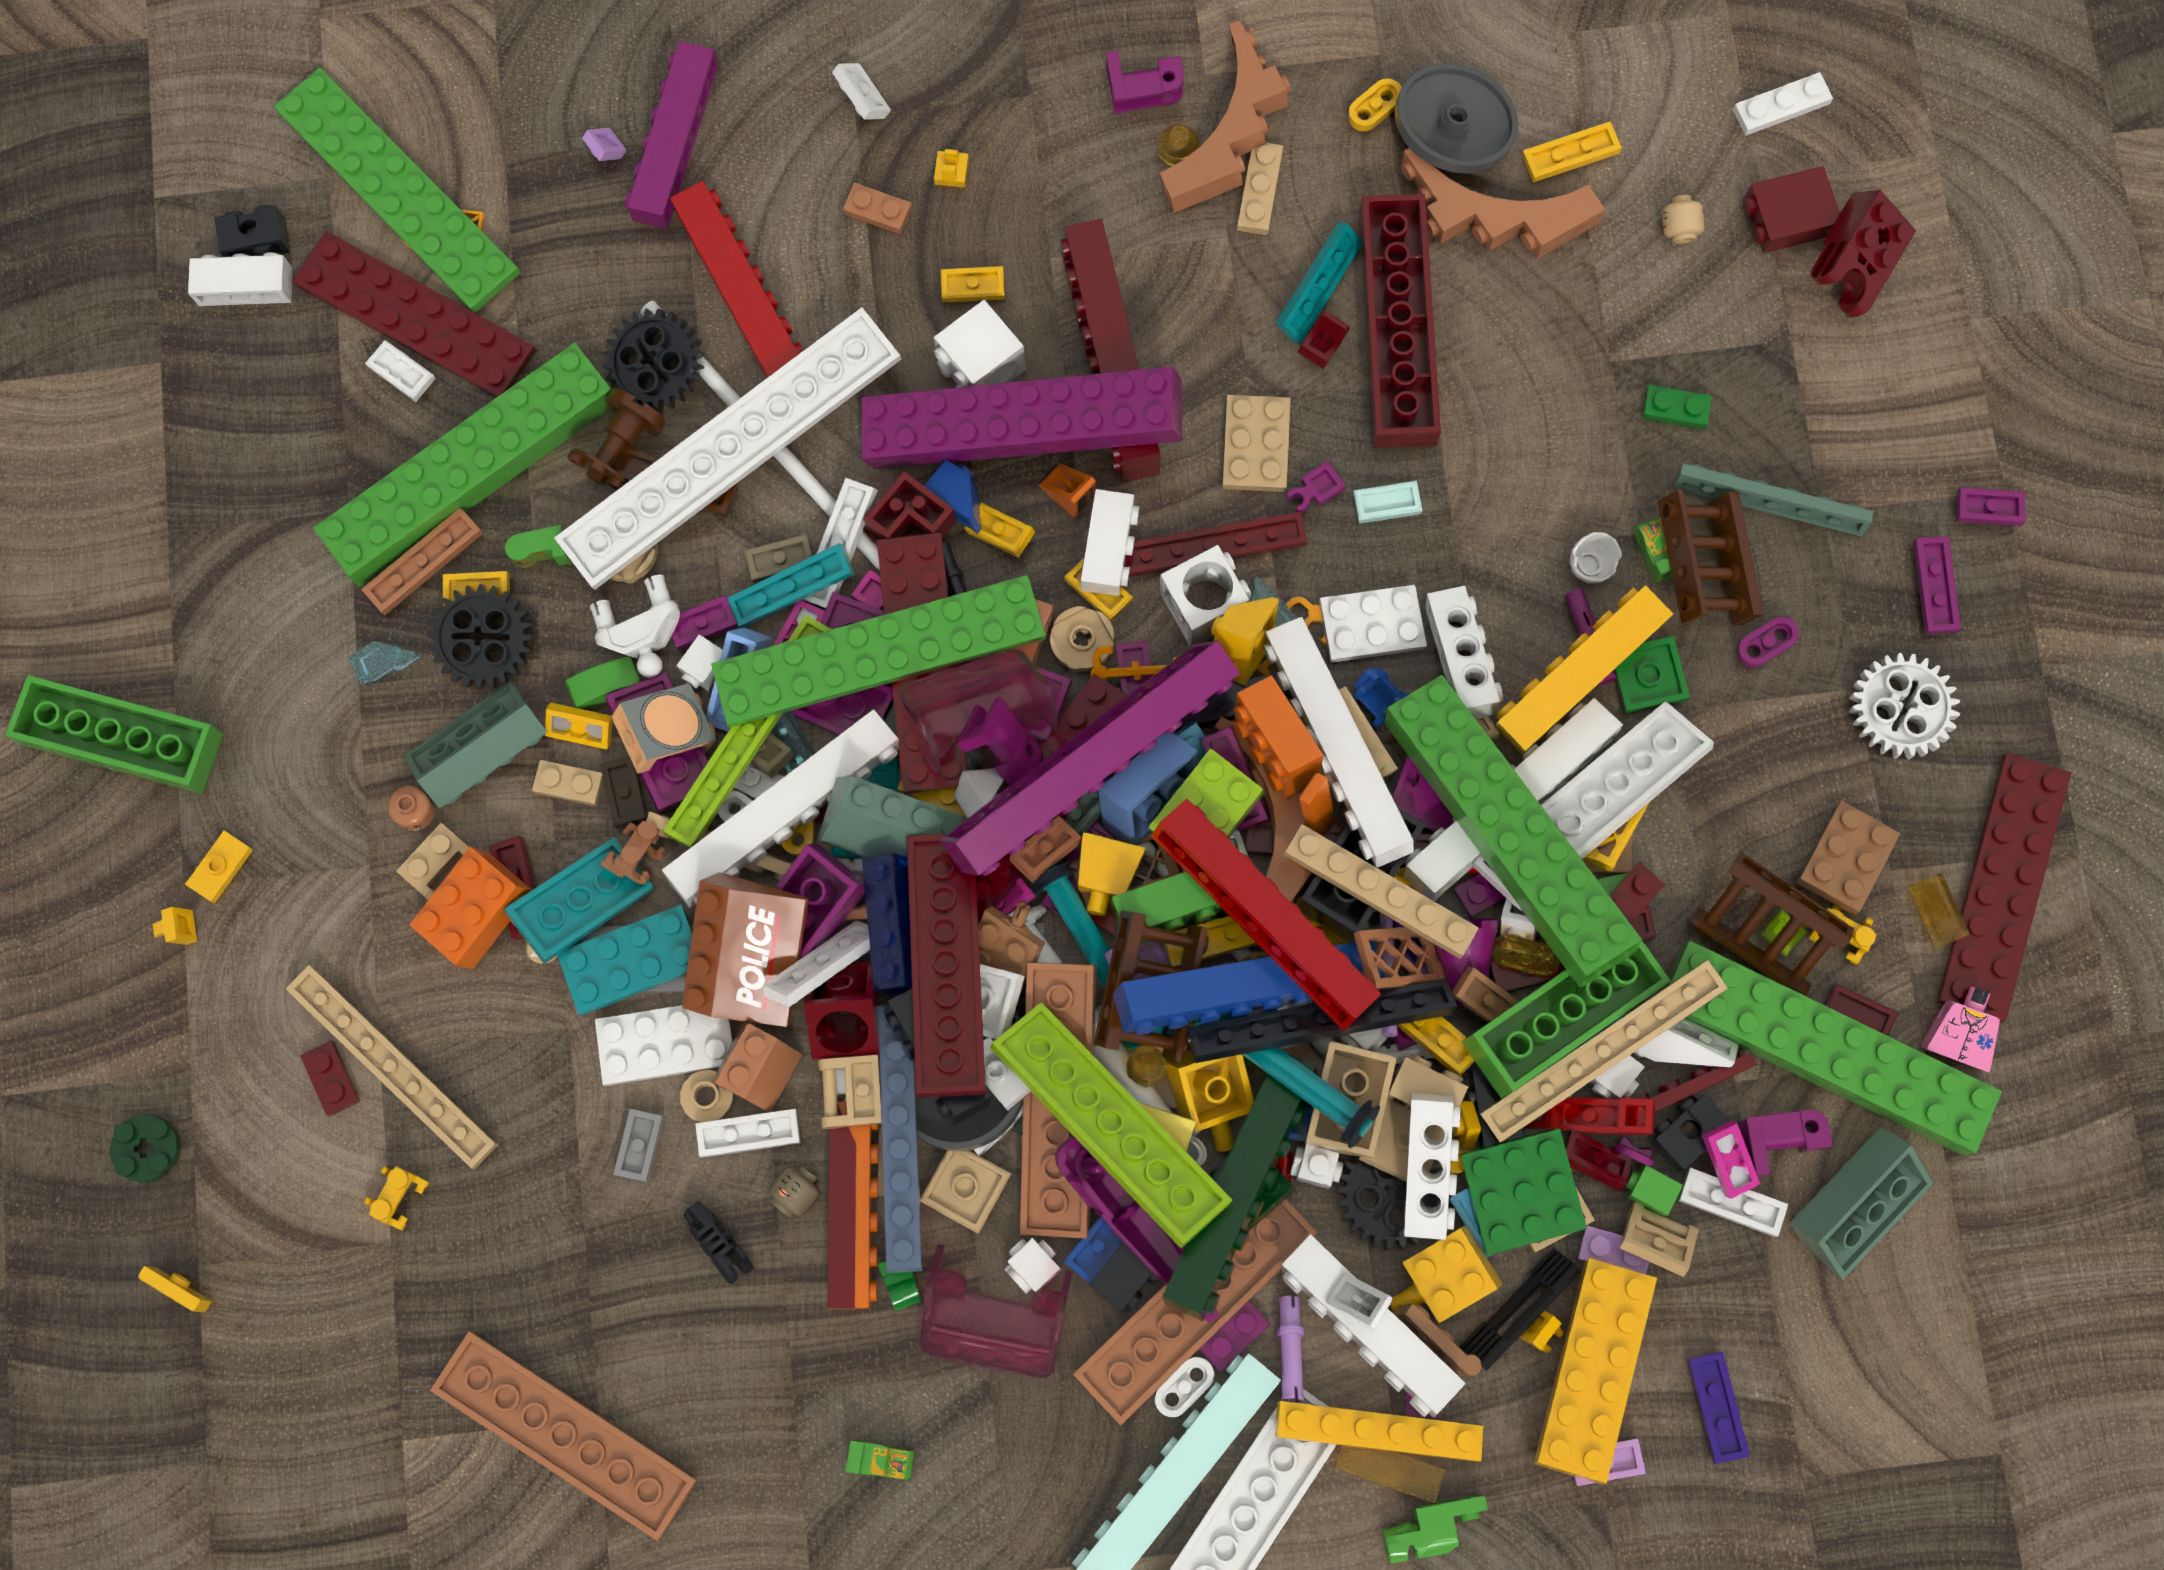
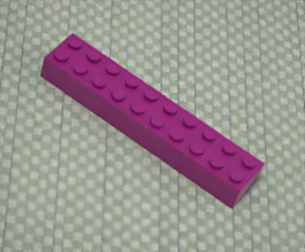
M1172 366L862 397V459L874 469L943 463L945 460L959 462L1183 441L1182 378Z
M1218 641L1194 644L939 840L962 873L983 874V876L992 873L1000 866L998 860L1007 853L1010 855L1016 854L1027 845L1025 839L1033 833L1039 835L1053 825L1051 819L1060 812L1063 815L1067 814L1079 805L1078 798L1086 792L1092 794L1102 788L1106 783L1103 780L1112 772L1118 774L1129 767L1132 763L1130 758L1138 752L1144 754L1151 750L1157 744L1155 739L1164 732L1170 734L1183 724L1181 719L1191 712L1193 715L1204 709L1209 704L1206 699L1214 693L1220 695L1234 685L1232 679L1238 676L1240 672Z

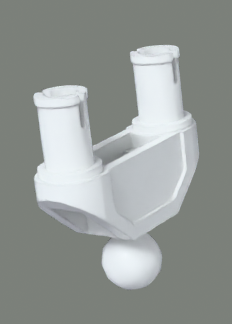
M664 575L651 576L653 582L649 578L644 581L652 604L650 610L616 625L609 600L597 601L598 607L594 603L589 607L597 628L595 633L596 644L637 658V670L646 678L656 677L660 674L663 668L662 660L653 652L666 647L680 617L677 603L670 599Z

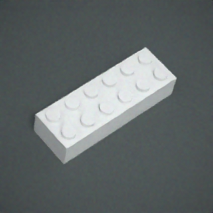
M1311 1234L1282 1264V1272L1284 1273L1282 1280L1296 1294L1302 1290L1309 1297V1307L1321 1318L1327 1314L1335 1322L1333 1330L1344 1341L1348 1343L1352 1339L1361 1347L1358 1354L1371 1367L1378 1364L1387 1372L1383 1378L1397 1392H1400L1403 1388L1412 1397L1409 1403L1423 1417L1429 1413L1434 1418L1466 1384L1389 1309L1386 1310L1372 1333L1326 1303L1344 1273L1354 1278L1356 1277Z

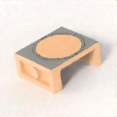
M690 683L621 702L611 716L637 774L649 771L657 759L701 747L705 754L716 741L714 726L707 720L702 710L701 699L697 693H694Z

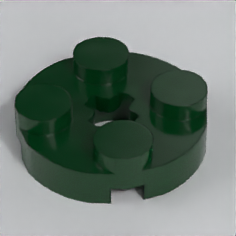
M147 1114L134 1116L126 1122L117 1125L110 1144V1157L117 1174L131 1181L150 1183L162 1179L167 1175L166 1172L171 1169L172 1165H176L181 1153V1140L176 1129L171 1127L166 1120ZM146 1140L148 1144L153 1145V1150L148 1151L147 1157L142 1158V1153H138V1147L142 1144V1141Z

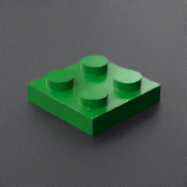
M1674 636L1643 642L1614 669L1617 676L1615 681L1624 714L1656 708L1665 701L1671 705L1686 702L1690 699Z

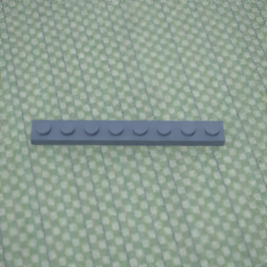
M888 1005L878 1006L886 1266L888 1273L923 1271L915 1059L910 1061L904 1053L901 1045L904 1040L899 1031L894 1033L889 1027L885 1018V1014L888 1013Z

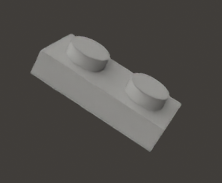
M634 1109L629 1110L613 1175L646 1183L649 1182L664 1116Z

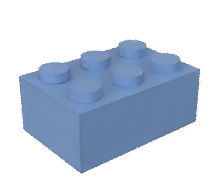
M1164 732L1155 739L1157 744L1151 750L1130 758L1131 765L1113 777L1107 778L1105 785L1098 790L1103 828L1121 842L1137 845L1152 832L1148 828L1149 825L1198 765L1197 750L1173 732L1170 734Z

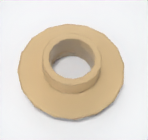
M700 1070L690 1075L683 1083L680 1091V1104L684 1112L692 1120L698 1122L718 1120L726 1114L733 1100L732 1093L711 1082L716 1071ZM703 1087H712L715 1091L714 1101L707 1106L700 1105L697 1101L698 1091Z

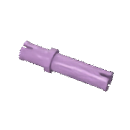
M1282 1296L1278 1299L1280 1327L1277 1329V1337L1280 1338L1281 1401L1289 1402V1399H1291L1293 1403H1301L1304 1401L1301 1338L1304 1336V1328L1301 1327L1300 1321L1301 1298L1294 1296L1292 1301V1296Z

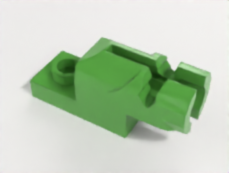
M1479 1494L1413 1507L1416 1523H1411V1520H1408L1392 1528L1383 1529L1384 1544L1389 1563L1394 1564L1407 1561L1409 1546L1414 1548V1554L1418 1559L1451 1552L1459 1545L1454 1516H1459L1460 1522L1480 1518L1479 1512L1488 1510L1485 1495Z

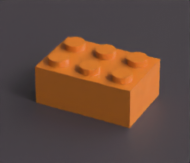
M1271 675L1237 693L1236 707H1234V729L1241 739L1246 738L1250 744V753L1258 766L1261 764L1264 766L1268 773L1266 775L1267 780L1273 791H1279L1285 800L1304 791L1314 774L1317 772L1321 774L1324 755L1273 676Z
M470 846L409 925L455 966L474 969L510 922V919L504 913L505 908L532 891V889L489 852Z

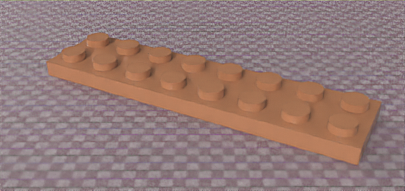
M1027 962L1026 1014L1042 1002L1094 1056L1096 964ZM1031 1091L1023 1097L1020 1235L1087 1239L1090 1228V1207L1079 1197L1055 1162V1153L1058 1146L1072 1136V1134Z
M1285 1199L1249 1231V1237L1243 1250H1236L1231 1261L1235 1263L1232 1275L1227 1283L1221 1282L1217 1294L1220 1295L1216 1307L1219 1317L1213 1322L1208 1323L1206 1320L1202 1322L1165 1305L1162 1297L1166 1289L1164 1285L1073 1375L1121 1426L1185 1361L1202 1347L1282 1268L1284 1261L1310 1234L1314 1237L1318 1232Z
M468 1331L430 1390L656 1541L661 1540L698 1479L472 1331Z

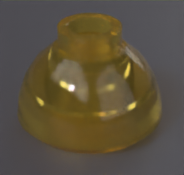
M1175 124L1166 128L1160 135L1157 144L1158 154L1165 163L1174 166L1200 147V140L1196 132L1189 126Z

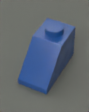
M945 460L924 486L954 508L957 521L978 534L981 530L978 489L972 480L974 475L964 465L959 463L956 466Z

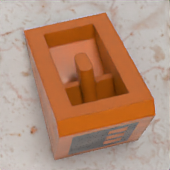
M1060 463L1038 486L1070 515L1076 518L1094 499L1096 481L1092 476Z

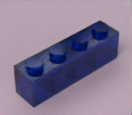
M889 852L862 858L874 991L894 995L912 989L908 857Z

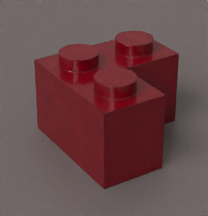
M905 471L863 519L867 532L878 540L903 537L911 527L923 535L941 532L943 538L957 521L954 508Z

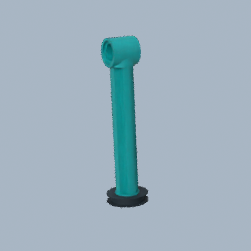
M1068 861L1049 869L1031 883L1029 887H1036L1037 891L1034 895L1045 891L1048 893L1088 963L1096 964V976L1105 990L1109 971V963L1105 953L1110 951V948L1068 879L1077 871V869L1071 870L1070 865L1072 861ZM1166 1026L1157 1027L1153 1032L1164 1034ZM1123 1040L1127 1047L1134 1050L1146 1045Z
M1232 1014L1224 1015L1216 1021L1232 1019L1233 1017ZM1200 1020L1194 1022L1195 1025L1206 1024L1201 1023ZM1279 1047L1242 1054L1342 1127L1344 1132L1341 1142L1348 1140L1349 1148L1355 1146L1365 1136L1379 1113L1380 1106L1378 1105L1373 1108L1372 1100H1368L1360 1107Z

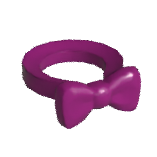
M1626 1136L1622 1137L1616 1144V1151L1639 1161L1644 1166L1653 1167L1655 1162L1652 1159L1653 1149H1639L1633 1146L1631 1140Z

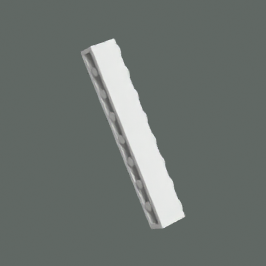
M1299 617L1266 631L1267 644L1263 646L1265 655L1270 664L1276 663L1280 671L1276 675L1283 691L1289 689L1293 697L1290 700L1291 706L1299 718H1303L1306 729L1324 755L1322 771L1324 774L1330 773L1334 781L1331 784L1333 794L1338 802L1344 801L1348 811L1344 812L1351 830L1357 829L1362 838L1358 842L1365 859L1372 858L1375 867L1378 868L1413 853V838L1303 618Z
M1595 698L1586 706L1580 703L1570 713V720L1563 726L1560 723L1555 725L1546 735L1547 740L1541 746L1534 744L1523 755L1524 761L1517 767L1513 764L1511 765L1540 805L1554 795L1618 737L1623 724ZM1454 817L1452 819L1454 823L1445 830L1441 827L1429 839L1431 844L1423 851L1419 848L1416 849L1405 860L1407 865L1403 877L1417 891L1434 902L1474 867L1473 861L1481 856Z
M873 709L663 868L662 872L665 878L688 907H693L697 903L700 880L719 872L738 877L740 875L739 871L749 863L754 865L761 861L767 854L766 850L772 845L784 843L793 835V829L801 823L806 825L812 822L819 815L820 812L818 810L829 803L836 777L852 775L866 780L872 774L871 770L880 763L885 765L893 760L898 754L897 750L899 749L897 736Z

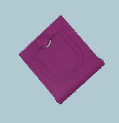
M1407 755L1391 795L1396 806L1425 823L1424 828L1436 832L1443 827L1446 830L1454 823L1452 821V814ZM1416 773L1418 774V777H1419V780H1418V783H1417V784H1416V782H1417Z

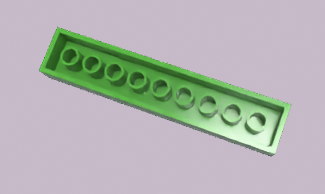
M574 342L313 527V529L346 574L360 588L388 568L458 508L461 507L464 512H467L611 409L606 404L605 398L612 389Z
M1440 675L1387 708L1384 722L1386 727L1580 988L1636 953L1642 942L1641 937L1443 675Z
M1688 941L1680 946L1667 975L1671 981L1663 986L1661 990L1706 960H1709L1728 987L1727 990L1685 1017L1686 1019L1739 1044L1738 1047L1953 1152L1962 1156L1977 1153L2001 1096V1090L1699 944Z

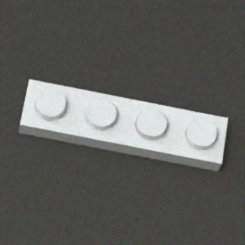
M845 478L817 554L840 543L844 546L851 562L865 526L863 519L872 508L878 492L877 489ZM844 580L803 600L826 608L832 592L839 594Z
M856 920L762 985L764 997L786 1007L797 1003L805 995L821 986L825 981L881 943V930Z

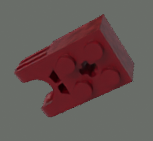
M1881 190L1852 193L1823 242L1825 248L1811 270V277L1818 285L1833 284L1842 279L1843 292L1839 300V307L1847 317L1861 316L1872 307L1916 230Z

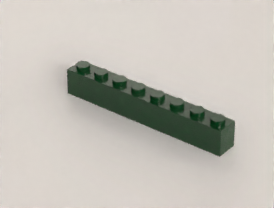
M1290 1055L1317 1075L1315 1065ZM1267 1074L1216 1182L1232 1199V1202L1187 1243L1162 1296L1165 1305L1202 1322L1207 1313L1211 1315L1214 1313L1220 1299V1295L1217 1294L1222 1281L1227 1283L1235 1266V1263L1231 1262L1236 1250H1243L1249 1237V1232L1246 1231V1228L1251 1219L1256 1220L1264 1204V1201L1260 1200L1265 1188H1272L1278 1174V1170L1274 1168L1280 1157L1285 1159L1292 1144V1139H1289L1293 1127L1299 1128L1306 1114V1109L1303 1108L1306 1101L1269 1074Z

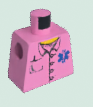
M1970 986L1964 1005L1947 1000L1923 1038L1920 1047L1990 1072L2000 1023L1999 1018L1984 1013L1991 993Z

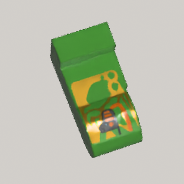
M1661 517L1634 526V535L1640 548L1639 551L1654 583L1671 578L1672 573Z
M561 525L515 534L505 544L507 556L520 568H528L537 561L554 559L558 566L571 564L570 558L554 539V537L564 531Z
M851 1440L845 1472L910 1480L915 1451L894 1448V1446Z

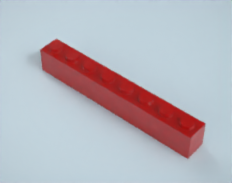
M701 181L671 196L670 200L766 378H768L803 352V349L799 342L792 343L789 335L793 332L785 316L778 317L774 310L778 308V304L770 290L764 292L760 285L764 282V279L756 265L750 267L746 259L750 257V254L743 240L736 241L732 233L736 229L728 214L722 216L718 209L722 206V203L714 189L708 191L704 181Z
M1186 799L1158 824L1151 837L1343 1031L1381 995L1372 980L1362 975L1351 964L1348 956L1338 951L1327 940L1324 932L1318 927L1313 926L1305 918L1300 908L1290 902L1278 890L1276 884L1271 879L1266 878L1254 866L1252 860L1247 855L1242 854L1230 842L1229 837L1206 818L1202 809Z

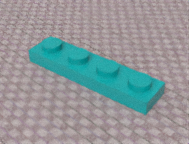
M1338 222L1275 323L1293 343H1302L1361 248V239L1347 223Z
M838 543L728 597L727 600L738 627L746 628L854 575L855 572L844 546Z

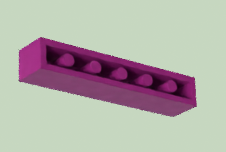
M679 41L676 51L670 54L668 69L670 71L667 79H663L661 82L660 103L652 111L651 132L644 137L642 161L637 162L635 166V183L633 189L628 190L625 199V207L628 209L633 221L666 229L669 228L674 212L670 197L680 192L719 65L715 50L712 48Z

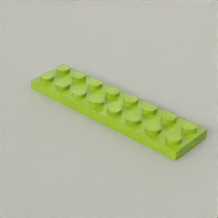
M1042 1002L991 1043L990 1049L1180 1248L1184 1247L1230 1205L1232 1199Z

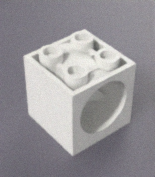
M985 300L934 336L936 347L934 354L938 359L936 365L946 378L951 376L958 384L955 386L956 388L1009 383L1026 371L1024 346Z
M1218 545L1160 575V595L1190 647L1215 636L1211 634L1213 623L1218 616L1223 617L1229 606L1249 602V598L1252 597L1246 582L1243 579L1239 581L1233 570L1236 567L1228 552L1222 553ZM1203 581L1217 583L1227 592L1225 604L1212 610H1203L1193 606L1185 596L1188 595L1192 585Z

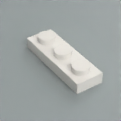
M1819 72L1736 103L1733 107V112L1745 136L1827 106L1831 104L1833 97Z
M796 1109L695 1123L700 1158L801 1143Z
M1693 1168L1687 1169L1682 1184L1683 1187L1677 1201L1767 1235L1778 1237L1788 1207L1787 1203L1752 1190H1748L1730 1199L1724 1195L1717 1177Z

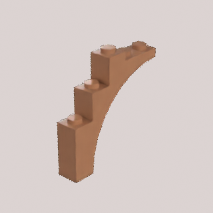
M1241 20L1229 24L1231 42L1237 57L1238 68L1235 90L1228 110L1216 130L1201 147L1183 161L1160 172L1163 190L1174 213L1243 185L1241 173L1245 171V166L1241 155L1266 144L1264 133L1268 132V127L1264 116L1288 106L1287 93L1291 92V88L1286 75L1280 76L1275 65L1267 68L1263 55H1256L1254 36L1250 29L1245 31Z
M1410 148L1404 150L1401 171L1409 182L1412 181L1418 189L1417 194H1425L1428 234L1431 237L1435 236L1439 244L1472 227L1474 238L1479 244L1483 243L1488 252L1521 234L1520 238L1523 246L1528 251H1532L1536 258H1539L1601 223L1606 210L1589 185L1566 195L1544 200L1515 201L1493 198L1469 190L1449 179L1433 165L1421 159Z
M1221 716L1214 727V733L1233 726L1234 720L1229 721ZM1236 733L1256 784L1264 789L1265 794L1263 798L1271 818L1273 851L1265 877L1271 879L1276 884L1278 890L1290 902L1296 904L1316 876L1313 872L1284 856L1300 826L1304 825L1299 800L1302 792L1287 800L1283 798L1279 791L1274 792L1267 780L1266 775L1268 773L1262 764L1258 766L1253 760L1250 753V744L1246 738L1241 739Z

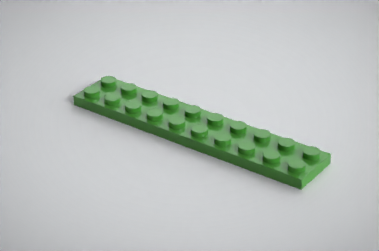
M320 67L273 106L277 113L472 312L478 311L521 273L518 267Z
M1025 575L711 663L726 723L731 728L1045 640L1046 636L1029 577Z

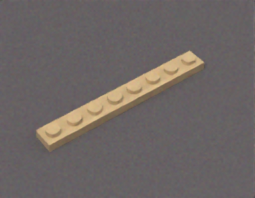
M1709 960L1704 961L1559 1059L1517 1090L1481 1112L1480 1115L1501 1143L1727 990L1728 987Z
M308 965L288 985L286 990L471 1169L475 1170L498 1146L484 1130L313 966Z

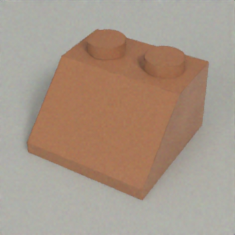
M743 1023L711 1082L769 1113L775 1107L803 1054L750 1023Z

